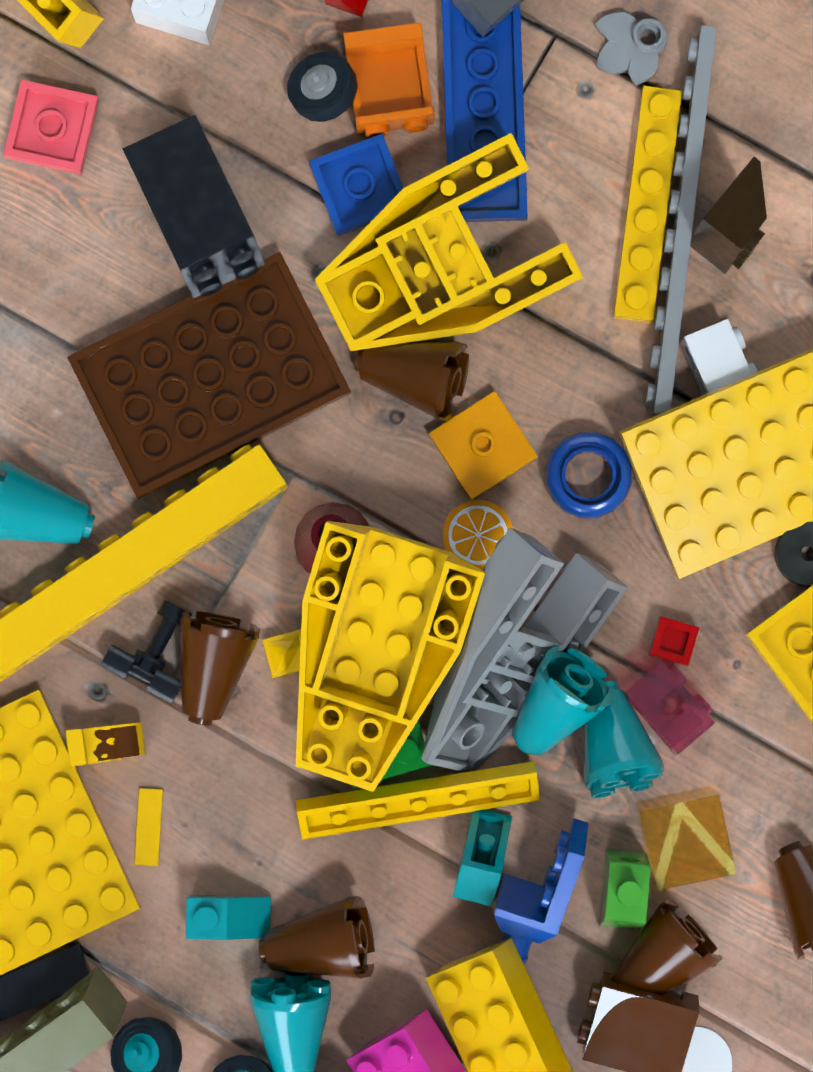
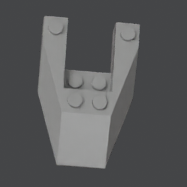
M509 528L507 533L497 542L494 552L486 562L483 569L486 574L462 650L436 691L421 759L426 764L461 772L476 771L512 734L513 727L543 655L554 646H560L557 651L567 652L569 648H573L583 653L624 595L628 586L597 560L576 553L572 560L563 567L561 576L525 627H522V624L564 563L533 536Z

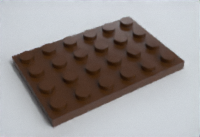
M281 252L264 259L265 265L259 267L258 271L251 277L246 279L236 278L222 285L218 292L209 296L200 295L193 298L191 295L67 357L137 499H141L351 394V390Z

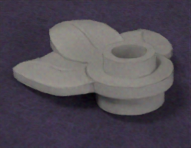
M616 12L599 19L596 22V27L608 42L599 53L596 64L598 70L609 74H621L628 71L629 77L635 85L642 84L651 79L658 69V54L663 51L668 39L664 25L654 18L638 20L627 12ZM649 33L654 37L655 41L652 44H645L641 41L640 36Z

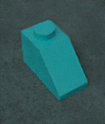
M489 810L472 812L453 897L488 906L493 905L502 874L512 816Z
M190 895L187 897L186 939L234 940L264 938L266 930L271 929V896Z

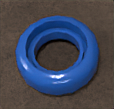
M579 432L564 438L552 450L545 467V485L552 501L563 512L580 519H596L613 512L626 499L632 484V466L625 450L613 438L598 432ZM582 453H594L601 456L608 463L611 470V483L608 489L602 495L595 498H584L576 495L569 488L565 479V470L568 463L575 456Z

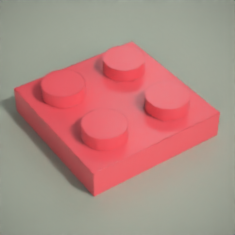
M21 80L3 153L4 157L14 161L82 175L100 100L98 96Z

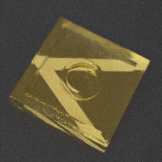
M718 794L639 811L657 891L737 874Z

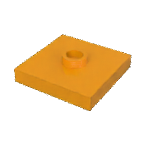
M495 391L428 433V436L471 501L538 458Z

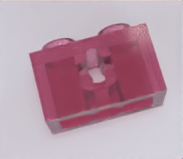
M661 661L625 690L624 693L631 705L674 755H678L715 724L709 716L714 711L702 696L697 694L693 697L683 686L687 679L673 663L666 666ZM665 696L669 699L677 697L680 702L676 708L680 713L678 715L673 712L665 714L662 709L666 706V703L662 698Z

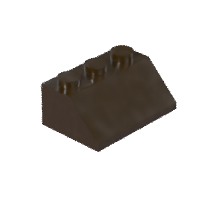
M756 157L751 159L705 215L691 239L690 247L724 274L732 265L740 269L765 235L760 228L767 219L761 162Z

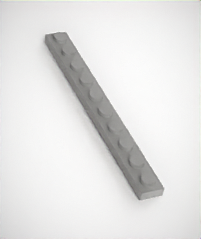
M701 25L697 38L690 37L687 52V61L693 62L692 76H685L682 99L689 100L687 114L681 113L678 126V137L684 138L683 152H676L673 166V175L680 177L678 191L671 190L668 214H675L673 229L667 228L664 240V252L670 253L668 268L662 267L659 281V291H665L664 306H657L654 329L661 330L659 345H652L649 368L656 369L654 384H647L645 407L651 408L650 418L671 409L717 27Z

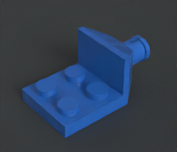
M573 818L569 832L561 830L554 852L556 853L553 866L549 865L543 886L504 873L502 875L494 917L500 931L504 932L502 941L509 938L513 939L523 964L527 962L532 942L540 944L557 936L585 857L589 825L587 822Z

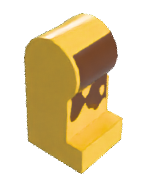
M142 722L65 730L70 767L146 755Z

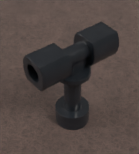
M164 599L157 612L163 619L146 651L143 652L137 649L133 656L111 644L100 666L124 679H127L128 676L147 685V691L173 703L181 689V680L162 671L166 663L159 659L177 625L180 626L181 615L186 610Z

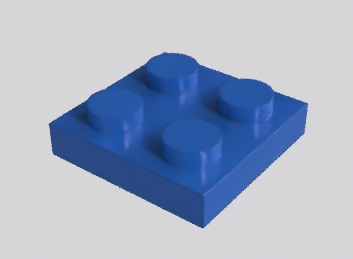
M383 134L309 161L311 171L337 237L367 226L403 189Z

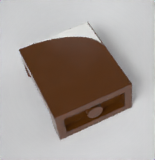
M603 971L600 984L593 982L587 1003L588 1007L593 1008L590 1020L582 1019L578 1032L577 1043L583 1044L582 1060L625 1072H682L699 1015V996L683 991L680 1000L643 991L615 983L611 980L612 973Z

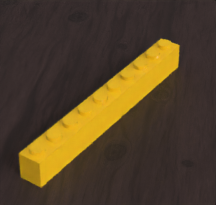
M248 444L230 456L232 463L219 471L217 467H213L197 479L198 486L188 493L181 489L172 494L164 501L166 505L164 509L155 515H152L149 511L138 517L130 524L133 530L121 538L118 534H114L97 546L100 551L88 560L82 556L64 568L67 573L65 576L54 583L51 579H48L36 586L31 591L34 597L22 605L16 601L0 611V683L288 488L286 482L260 444L253 449Z

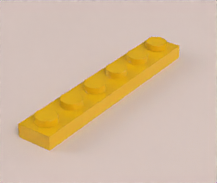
M643 86L613 313L614 319L652 323L654 320L682 91L650 86Z
M535 761L380 786L376 787L374 792L361 789L295 800L301 836L302 840L540 801Z

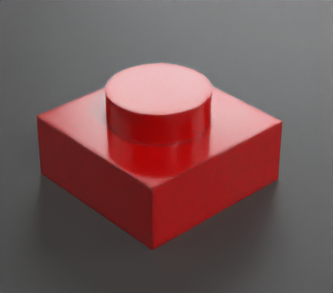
M660 616L648 655L686 667L689 666L699 627Z

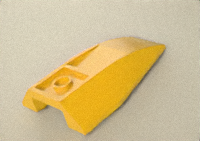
M326 521L302 600L296 767L374 792L460 654L486 574L485 571L449 551L378 528Z

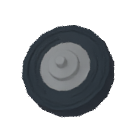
M323 51L311 54L300 61L291 72L287 84L288 98L295 110L310 121L317 122L332 120L344 113L354 101L358 89L356 74L347 60L334 52Z

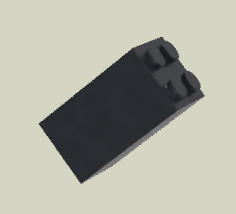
M196 115L122 148L193 298L200 295H212L218 292L223 284L236 278L246 279L251 277L258 271L259 267L265 265L255 236Z

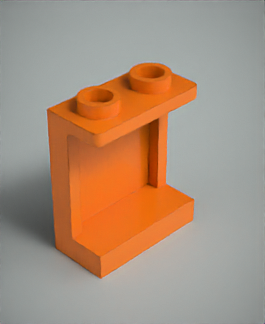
M421 22L343 33L346 60L357 77L358 89L353 101L357 135L365 134L366 138H371L383 134L384 137L389 134V131L404 129L406 133H417L427 130L428 125H433L435 113L432 106Z

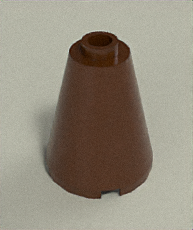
M409 342L363 349L357 353L355 370L359 371L360 379L439 420L449 421L458 408L451 406L455 395L462 396L468 375L469 354L462 351L468 348V346L460 342Z
M188 611L182 613L180 620L182 712L189 715L188 721L210 726L213 720H220L259 639L261 629L257 625L251 623L250 629L247 630L239 627L241 619L197 611L195 619H192Z
M797 841L778 850L781 857L776 859L774 863L793 950L797 959L801 960L805 959L803 950L811 948L813 951V847L811 845L802 846L801 842Z
M360 896L348 897L266 930L264 939L259 941V955L262 963H267L272 971L359 979L371 977L374 963L367 964V953L375 952L374 938L367 908H358L357 905L362 901V898Z
M666 899L657 907L612 975L611 980L618 984L664 996L716 966L722 960V956L713 954L718 948L699 924L689 914L685 918H680L674 912L679 906L673 901Z

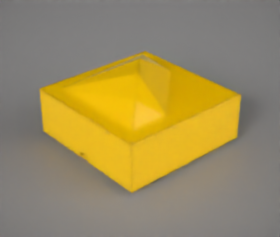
M301 629L262 640L273 679L299 672Z

